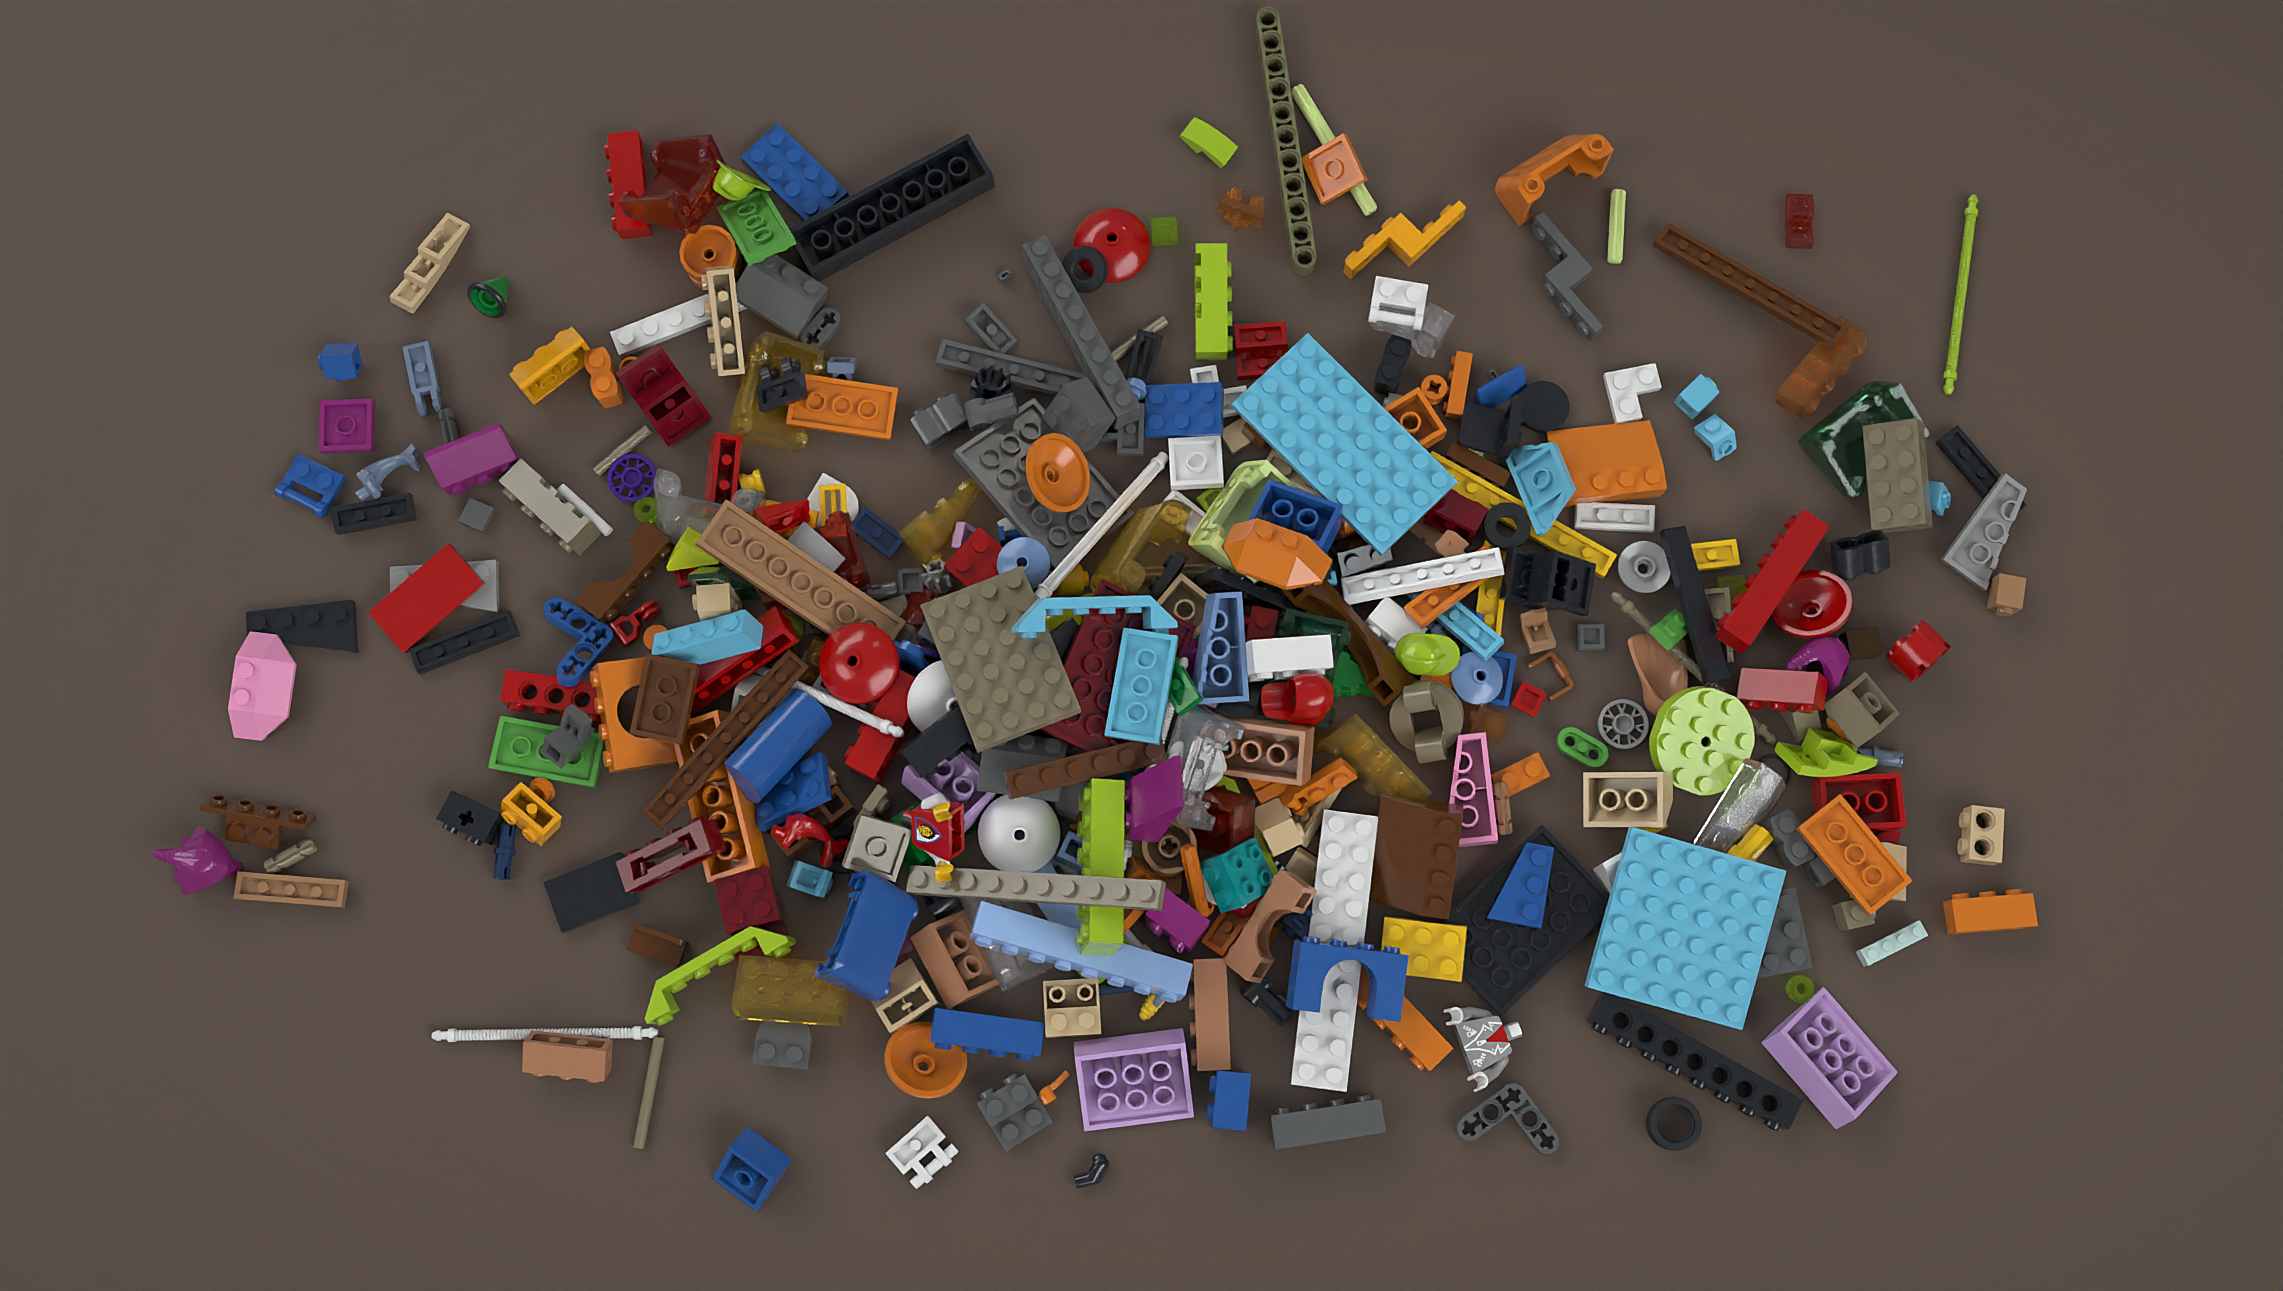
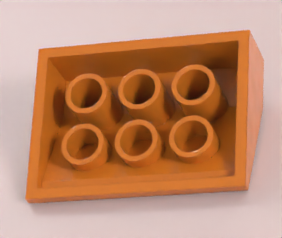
M1650 420L1546 432L1547 443L1553 442L1558 445L1576 487V490L1564 507L1575 506V504L1608 503L1661 497L1667 490L1664 465Z

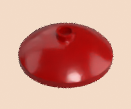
M1118 208L1098 210L1086 217L1076 230L1073 244L1074 248L1080 246L1093 247L1104 255L1108 264L1106 283L1123 282L1137 275L1147 263L1151 247L1150 236L1143 222L1134 214ZM1110 236L1116 237V241L1109 242L1107 238ZM1086 259L1081 260L1078 263L1079 266L1091 277L1094 271L1092 263Z
M1822 570L1801 571L1771 616L1775 624L1789 635L1799 638L1823 637L1838 630L1849 618L1853 606L1851 591L1841 578L1830 572Z
M851 623L837 629L826 640L819 659L820 675L826 688L838 699L852 704L870 703L885 695L894 684L899 671L898 650L891 637L879 627L868 623ZM856 656L857 664L851 666L850 660Z

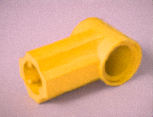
M1755 824L1738 845L1735 844L1726 854L1757 862L1756 859L1774 838L1765 828Z

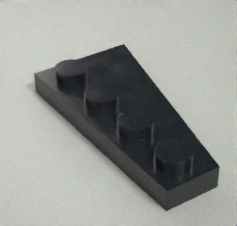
M1213 567L1193 578V583L1199 588L1204 585L1214 589L1212 594L1242 592L1243 605L1258 606L1259 604L1263 608L1278 610V617L1292 622L1305 618L1307 613L1306 610L1295 606L1288 597L1284 598L1277 595V591L1274 589L1256 586L1251 579L1233 576L1228 569L1223 567Z
M353 600L246 612L247 636L250 631L279 635L283 644L358 653L356 603Z

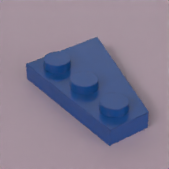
M1528 842L1524 845L1486 919L1537 929L1542 928L1554 847Z

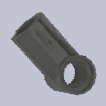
M1013 393L988 400L976 398L964 404L969 429L973 432L984 431L992 426L993 423L1019 416L1018 404Z

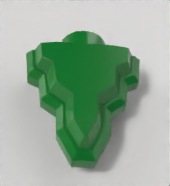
M1342 646L1336 660L1333 659L1334 667L1325 670L1323 675L1332 683L1334 698L1337 699L1340 695L1353 697L1358 693L1368 697L1374 696L1366 687L1363 673L1349 648Z

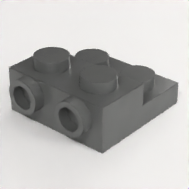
M1015 1073L1003 1080L1005 1086L995 1091L994 1087L979 1095L981 1101L977 1105L1005 1152L1053 1123L1025 1074L1019 1076L1018 1073Z

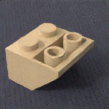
M911 958L893 969L889 980L891 987L886 997H881L878 1001H871L891 1034H894L901 1027L912 1023L940 1005Z
M1098 978L1043 981L1046 1038L1102 1035Z

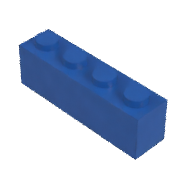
M934 1008L928 1042L935 1043L934 1048L951 1050V1045L962 1046V1052L978 1054L979 1049L990 1050L989 1056L1005 1058L1007 1052L1017 1054L1016 1059L1033 1061V1056H1041L1045 1023Z

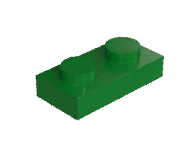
M1175 656L1168 698L1177 714L1183 716L1203 701V698L1181 661Z

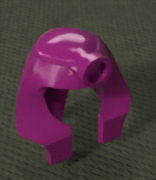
M1827 635L1812 638L1789 660L1786 668L1789 671H1805L1806 665L1817 661L1823 667L1824 677L1828 679L1827 697L1838 689L1841 678L1849 673L1848 662L1850 655L1845 645L1834 636Z
M202 826L197 827L192 837L183 836L181 848H163L151 852L156 859L177 867L174 872L173 881L181 883V893L184 895L208 888L222 881L227 875L237 876V871H242L241 862L232 859L226 846L214 834Z

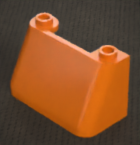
M1599 134L1567 135L1502 175L1496 183L1495 193L1517 225L1521 226L1530 220L1529 209L1531 204L1542 196L1545 190L1544 181L1568 167L1574 177L1580 173L1590 175L1589 177L1593 181L1604 173L1614 149L1607 139Z

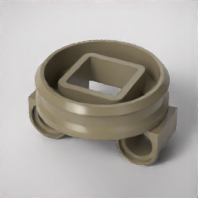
M1424 680L1404 686L1403 691L1395 697L1390 711L1391 730L1403 746L1416 752L1419 764L1447 759V748L1457 740L1463 726L1464 712L1460 699L1449 687L1439 682ZM1436 704H1438L1443 726L1416 730L1412 713L1433 710Z

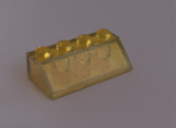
M1357 714L1345 716L1323 738L1327 743L1325 745L1326 749L1334 757L1340 756L1356 770L1357 775L1365 782L1363 787L1372 796L1377 795L1381 799V794L1424 800L1432 793Z

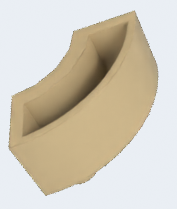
M1279 797L1249 811L1272 857L1304 843L1302 838L1305 837V833L1300 823H1294L1291 818L1290 809L1281 803Z

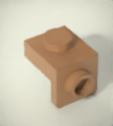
M1546 608L1531 609L1520 615V630L1530 654L1556 647V640L1547 621Z

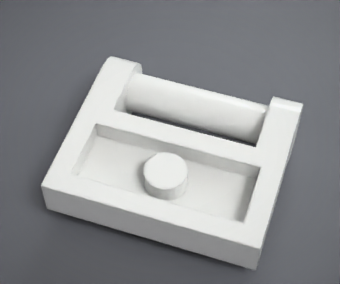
M1376 276L1368 322L1376 323V321L1406 325L1413 327V330L1421 331L1428 285ZM1379 306L1414 311L1415 316L1381 311Z

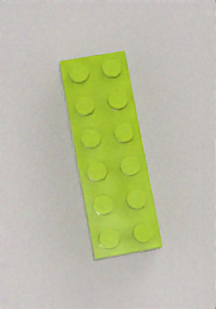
M1092 778L1088 786L1083 788V794L1079 795L1078 811H1082V821L1078 822L1077 835L1078 838H1082V848H1078L1077 864L1081 865V876L1124 878L1125 780ZM1077 906L1076 917L1081 919V929H1077L1076 946H1080V955L1114 956L1123 944L1124 909Z

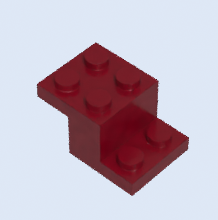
M657 344L616 372L620 381L668 447L711 418L695 392L660 344Z
M768 866L714 880L725 932L731 937L750 926L789 936L780 896L775 894ZM756 941L758 945L746 952L741 950L735 953L738 963L767 955L764 954L758 941Z

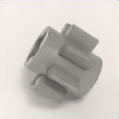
M941 560L930 562L925 567L927 573L921 575L924 585H927L928 590H933L936 593L948 591L952 587L951 580L956 579L943 568L945 562Z

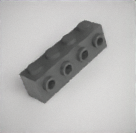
M1372 1094L1357 1097V1103L1347 1104L1346 1099L1329 1101L1330 1107L1319 1108L1318 1103L1302 1105L1303 1111L1292 1112L1291 1107L1275 1109V1115L1269 1116L1274 1149L1386 1133L1381 1099L1374 1100Z

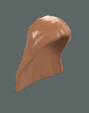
M1649 633L1634 635L1628 639V645L1641 680L1644 704L1650 713L1657 716L1659 709L1670 697L1679 691L1687 689V667L1685 668L1677 658L1672 656V653L1670 654ZM1680 639L1675 645L1685 652L1686 655V641Z

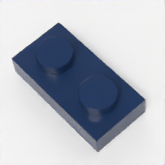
M865 506L848 526L852 532L889 560L894 557L907 540L905 536Z

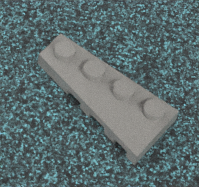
M2002 474L1940 560L1981 590L1987 591L1990 576L1997 566L1998 556L2002 546L2007 541L2009 529L2012 522L2015 521L2027 489L2007 474Z
M497 560L467 562L486 584L460 606L499 613V562ZM422 565L390 567V593Z

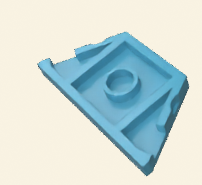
M1553 442L1541 443L1538 446L1524 445L1523 448H1515L1508 459H1506L1536 534L1544 536L1576 490L1559 447Z

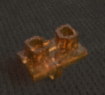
M1231 186L1225 196L1221 195L1218 201V211L1225 214L1223 220L1232 223L1230 231L1235 233L1238 226L1248 229L1249 224L1261 227L1264 219L1265 199L1255 195L1252 196L1249 205L1240 202L1243 191Z
M814 636L803 660L809 666V669L800 678V682L811 687L820 676L819 659L825 641L817 636Z

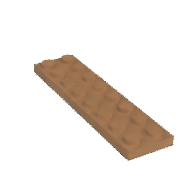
M727 499L695 543L697 547L829 636L845 625L868 623L879 627L891 639H895L906 622Z

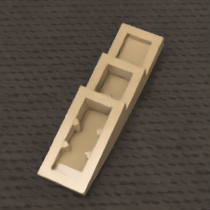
M447 213L417 248L418 256L404 271L405 279L390 295L391 303L413 314L447 268L468 232L470 224Z

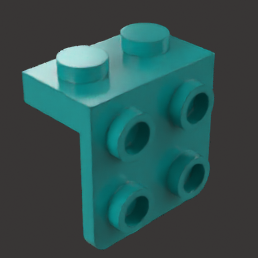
M1250 838L1225 853L1200 862L1201 870L1220 913L1243 907L1262 896L1269 889L1273 878L1255 838Z

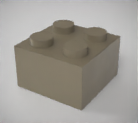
M1866 672L1843 687L1824 705L1828 717L1839 725L1846 739L1857 748L1881 732L1900 714Z

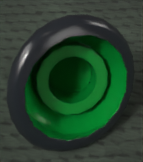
M501 276L469 285L467 295L471 304L487 317L502 318L507 311L509 278Z

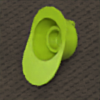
M717 160L721 166L715 177L713 189L725 198L741 200L755 187L771 191V188L760 180L731 169Z
M1409 633L1402 636L1397 642L1395 658L1412 674L1439 676L1453 671L1458 665L1460 652L1455 641L1447 636Z

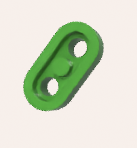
M1567 727L1557 735L1556 745L1559 751L1588 768H1599L1608 759L1607 747L1602 742L1577 728ZM1571 738L1574 741V745L1567 746L1565 739ZM1589 751L1597 753L1596 760H1592L1589 757Z

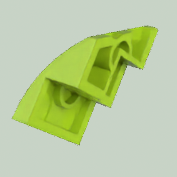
M1810 727L1801 746L1778 741L1774 750L1798 775L1812 777H1833L1853 774L1872 768L1878 762V759L1873 756L1858 754V748L1855 745L1843 740L1838 735Z

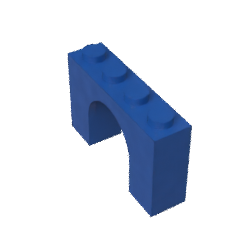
M1304 936L1303 941L1294 940L1286 1007L1292 1010L1320 1013L1323 983L1328 971L1339 962L1356 960L1365 968L1369 977L1370 986L1366 1016L1377 1020L1400 1022L1409 955L1400 953V948L1394 946H1384L1383 950L1373 949L1374 944L1357 942V947L1347 946V941L1330 939V944L1320 943V938Z

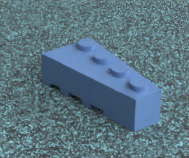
M1242 592L1214 593L1206 596L1192 677L1194 685L1203 698V701L1199 704L1249 701Z

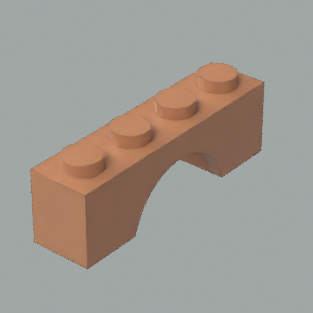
M1280 869L1272 878L1266 894L1258 901L1253 915L1243 925L1242 932L1237 941L1229 948L1224 963L1246 981L1261 983L1274 962L1269 949V935L1274 923L1288 913L1303 914L1317 890L1295 873Z

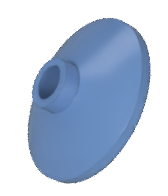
M1027 537L1013 539L1001 549L998 555V573L1002 574L1018 568L1019 559L1025 558L1027 565L1023 568L1031 588L1035 589L1046 580L1050 572L1051 561L1048 551L1035 539Z
M1469 652L1460 657L1458 665L1451 671V684L1455 693L1462 700L1470 704L1482 705L1497 697L1502 688L1503 674L1494 658L1490 657L1485 662L1476 653ZM1477 672L1483 674V681L1477 679Z

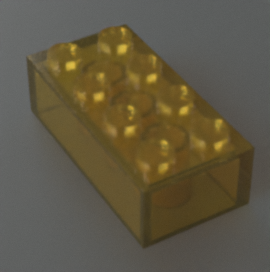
M739 955L731 1007L735 1019L845 1027L850 992L814 977L818 964L825 965L826 961Z

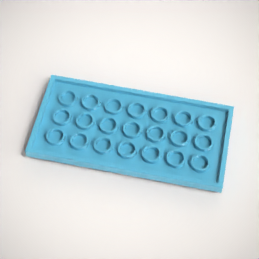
M1308 333L1232 403L1231 407L1322 498L1343 505L1342 518L1380 556L1458 482Z

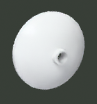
M942 660L926 667L916 677L909 690L907 699L908 713L913 724L922 732L952 709L951 705L954 702L956 704L953 707L958 704Z
M1003 795L994 800L982 814L978 827L979 845L986 859L1001 871L1034 872L1046 865L1054 856L1060 840L1059 822L1053 809L1044 800L1027 797L1009 799L1008 795ZM1016 830L1024 831L1025 836L1023 839L1018 840L1014 837Z

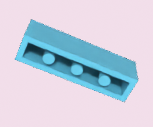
M744 609L657 633L654 635L652 655L696 664H705L754 651L761 647L763 625Z

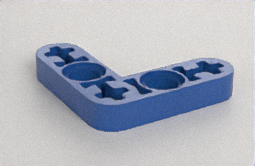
M554 597L547 600L544 604L545 620L579 640L559 663L556 679L564 687H574L580 683L611 647L613 631L606 624L564 599ZM581 620L586 625L578 629L574 628L571 622ZM602 635H604V636H605V639H604V638H600V639L598 640V642L596 643V647H595L594 644H595V642H596V636H597V637H601ZM581 651H588L592 654V657L588 660H582L577 654ZM573 665H576V667L574 668V675H564V672L569 673L573 669Z

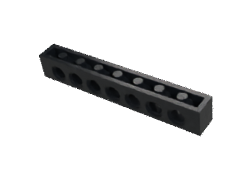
M1601 991L1586 1021L1592 1023L1591 1028L1602 1035H1606L1607 1032L1617 1037L1615 1042L1628 1049L1631 1046L1641 1051V1057L1653 1063L1656 1060L1666 1065L1664 1068L1666 1071L1676 1076H1680V1074L1690 1078L1689 1083L1701 1090H1704L1706 1087L1714 1091L1716 1099L1726 1104H1729L1731 1101L1739 1105L1738 1110L1752 1118L1757 1115L1765 1120L1763 1123L1765 1126L1778 1132L1779 1129L1789 1130L1804 1101L1800 1097L1614 994ZM1617 1013L1621 1014L1625 1019V1026L1622 1029L1617 1028L1613 1023V1017ZM1641 1027L1646 1028L1650 1034L1649 1040L1646 1043L1638 1038V1030ZM1665 1041L1671 1042L1674 1046V1052L1671 1056L1665 1055L1662 1050ZM1691 1054L1696 1056L1699 1062L1695 1070L1690 1069L1687 1065V1058ZM1715 1068H1718L1723 1073V1080L1719 1084L1715 1083L1712 1079V1072ZM1740 1082L1746 1084L1748 1088L1745 1097H1741L1737 1093V1085ZM1764 1096H1768L1772 1100V1108L1769 1111L1764 1110L1761 1101Z

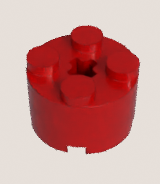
M1921 620L1907 637H1901L1885 655L1888 661L1910 683L1921 677L1936 663L1940 655L1944 656L1952 647L1924 620Z

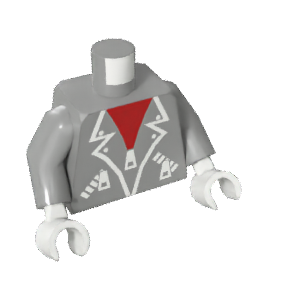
M1471 1006L1445 1009L1444 1013L1449 1012L1452 1016V1020L1446 1022V1025H1452L1471 1075L1467 1080H1476L1478 1086L1474 1089V1092H1477L1497 1078L1508 1064V1055L1512 1053L1509 1041L1522 1037L1521 1028L1517 1021L1502 1025L1500 1017L1493 1016L1489 1010Z

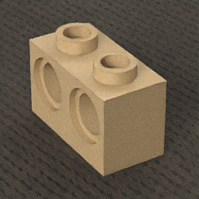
M1976 805L1963 808V812L1959 816L1962 838L1959 839L1957 845L1958 854L1961 855L1960 862L1991 866L2002 863L2005 809ZM1977 815L1984 819V828L1977 825ZM1976 842L1980 843L1983 847L1982 855L1975 851L1974 846Z

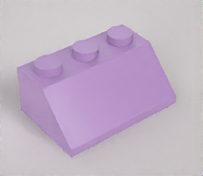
M962 751L953 760L948 762L945 759L937 765L940 768L939 771L928 779L925 776L917 778L908 766L904 768L901 783L920 800L941 793L947 801L964 803V833L981 817L997 794L977 791L980 767Z

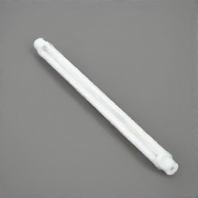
M1160 452L1151 459L1149 465L1043 583L1038 585V590L1034 593L1036 600L1049 598L1057 586L1154 477L1165 468V464L1169 461V456L1166 453Z

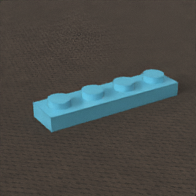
M1425 590L1407 594V596L1413 600ZM1459 601L1435 619L1485 662L1504 644L1502 637Z

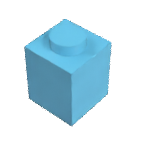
M1700 374L1678 395L1674 403L1693 420L1715 399L1720 391L1717 389L1714 381Z

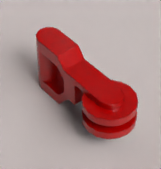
M655 600L646 602L628 617L620 616L609 625L624 648L630 646L640 637V627L643 624L637 617L638 615L643 616L642 619L644 622L655 618L662 611L660 606H657L658 604ZM627 621L631 622L634 626L633 633L629 636L622 627Z

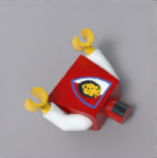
M937 793L923 799L922 803L912 811L906 810L902 816V825L912 828L913 844L923 849L935 860L934 874L937 882L940 883L952 880L950 872L953 871V865L950 864V861L965 850L964 803L947 801L943 794Z

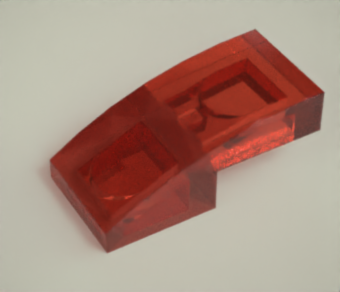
M1787 193L1785 201L1786 248L1812 249L1814 244L1812 221L1815 216L1813 194Z

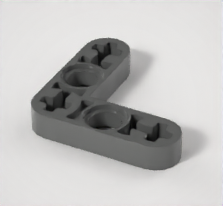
M1510 1083L1500 1088L1461 1117L1455 1126L1458 1137L1465 1141H1473L1508 1115H1511L1539 1153L1552 1154L1558 1149L1560 1144L1557 1133L1524 1088L1516 1083ZM1509 1088L1511 1091L1518 1090V1102L1509 1101L1504 1106L1508 1110L1504 1112L1502 1105L1495 1098L1499 1096L1500 1101L1508 1097L1507 1090ZM1488 1104H1493L1498 1109V1116L1494 1120H1488L1483 1115V1109ZM1528 1110L1533 1111L1537 1116L1536 1124L1532 1127L1525 1126L1522 1122V1115ZM1477 1112L1479 1119L1486 1124V1127L1482 1129V1125L1478 1124L1473 1128L1474 1134L1472 1136L1469 1133L1463 1134L1462 1130L1465 1128L1463 1123L1466 1121L1470 1124L1477 1120L1473 1116ZM1542 1123L1545 1126V1129L1540 1130L1545 1137L1551 1136L1553 1139L1550 1141L1552 1146L1550 1149L1540 1146L1542 1138L1538 1133L1534 1136L1530 1134V1132L1537 1130Z

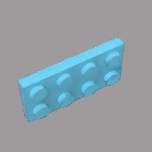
M1129 628L1123 629L1104 734L1106 737L1160 745L1178 636Z

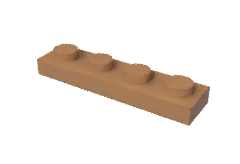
M237 871L233 899L345 908L349 881Z

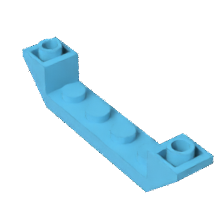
M1150 595L1042 598L1036 600L1012 626L1011 634L1020 633L1021 639L1037 638V633L1045 632V610L1046 616L1063 615V610H1073V615L1089 614V609H1099V614H1115V609L1125 608V613H1142L1143 630L1152 629V632L1169 634V629L1178 628V624Z

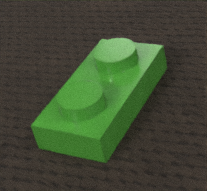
M1675 608L1649 632L1668 651L1688 633L1683 613Z

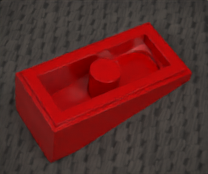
M804 499L759 507L753 510V518L779 534L799 526L802 522H809V500Z

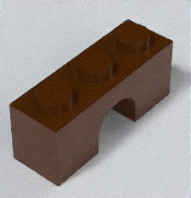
M837 785L831 789L832 800L804 814L818 821L827 831L857 811ZM771 835L777 843L779 838ZM801 836V839L794 840L789 848L784 849L780 845L779 847L789 859L793 860L818 840L808 836Z

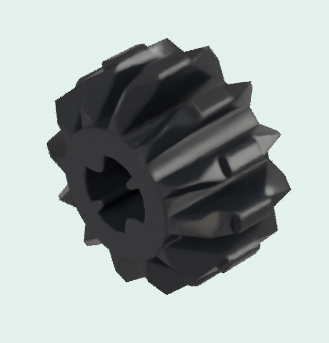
M993 365L988 367V369L982 367L971 380L970 394L975 395L974 399L985 398L988 400L1013 393L1015 383L1010 381L1011 374H1003V367L998 371L994 369Z

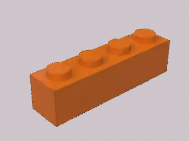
M1456 351L1455 356L1452 355L1450 365H1453V369L1449 371L1448 375L1450 386H1447L1445 396H1448L1447 402L1444 401L1443 405L1445 417L1461 420L1473 353Z

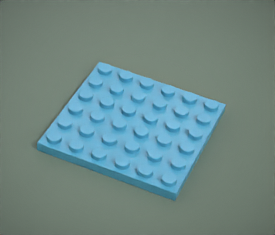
M1629 826L1584 986L1742 1030L1787 871Z

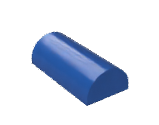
M795 689L724 763L746 799L753 803H759L831 727V719L825 709L813 697L799 689Z

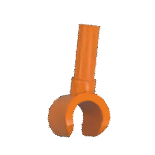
M1066 1070L1054 1082L1039 1092L1038 1097L1044 1106L1057 1099L1053 1090L1058 1088L1069 1077L1070 1074Z

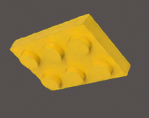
M1385 916L1381 950L1384 949V946H1394L1400 948V953L1409 955L1406 975L1461 982L1467 926Z

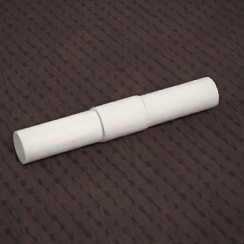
M565 484L558 487L557 491L585 515L600 532L608 536L613 531L610 525Z

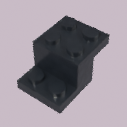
M1514 546L1508 547L1504 564L1505 575L1502 577L1499 599L1529 609L1564 610L1579 616H1588L1596 564L1556 550L1532 553Z

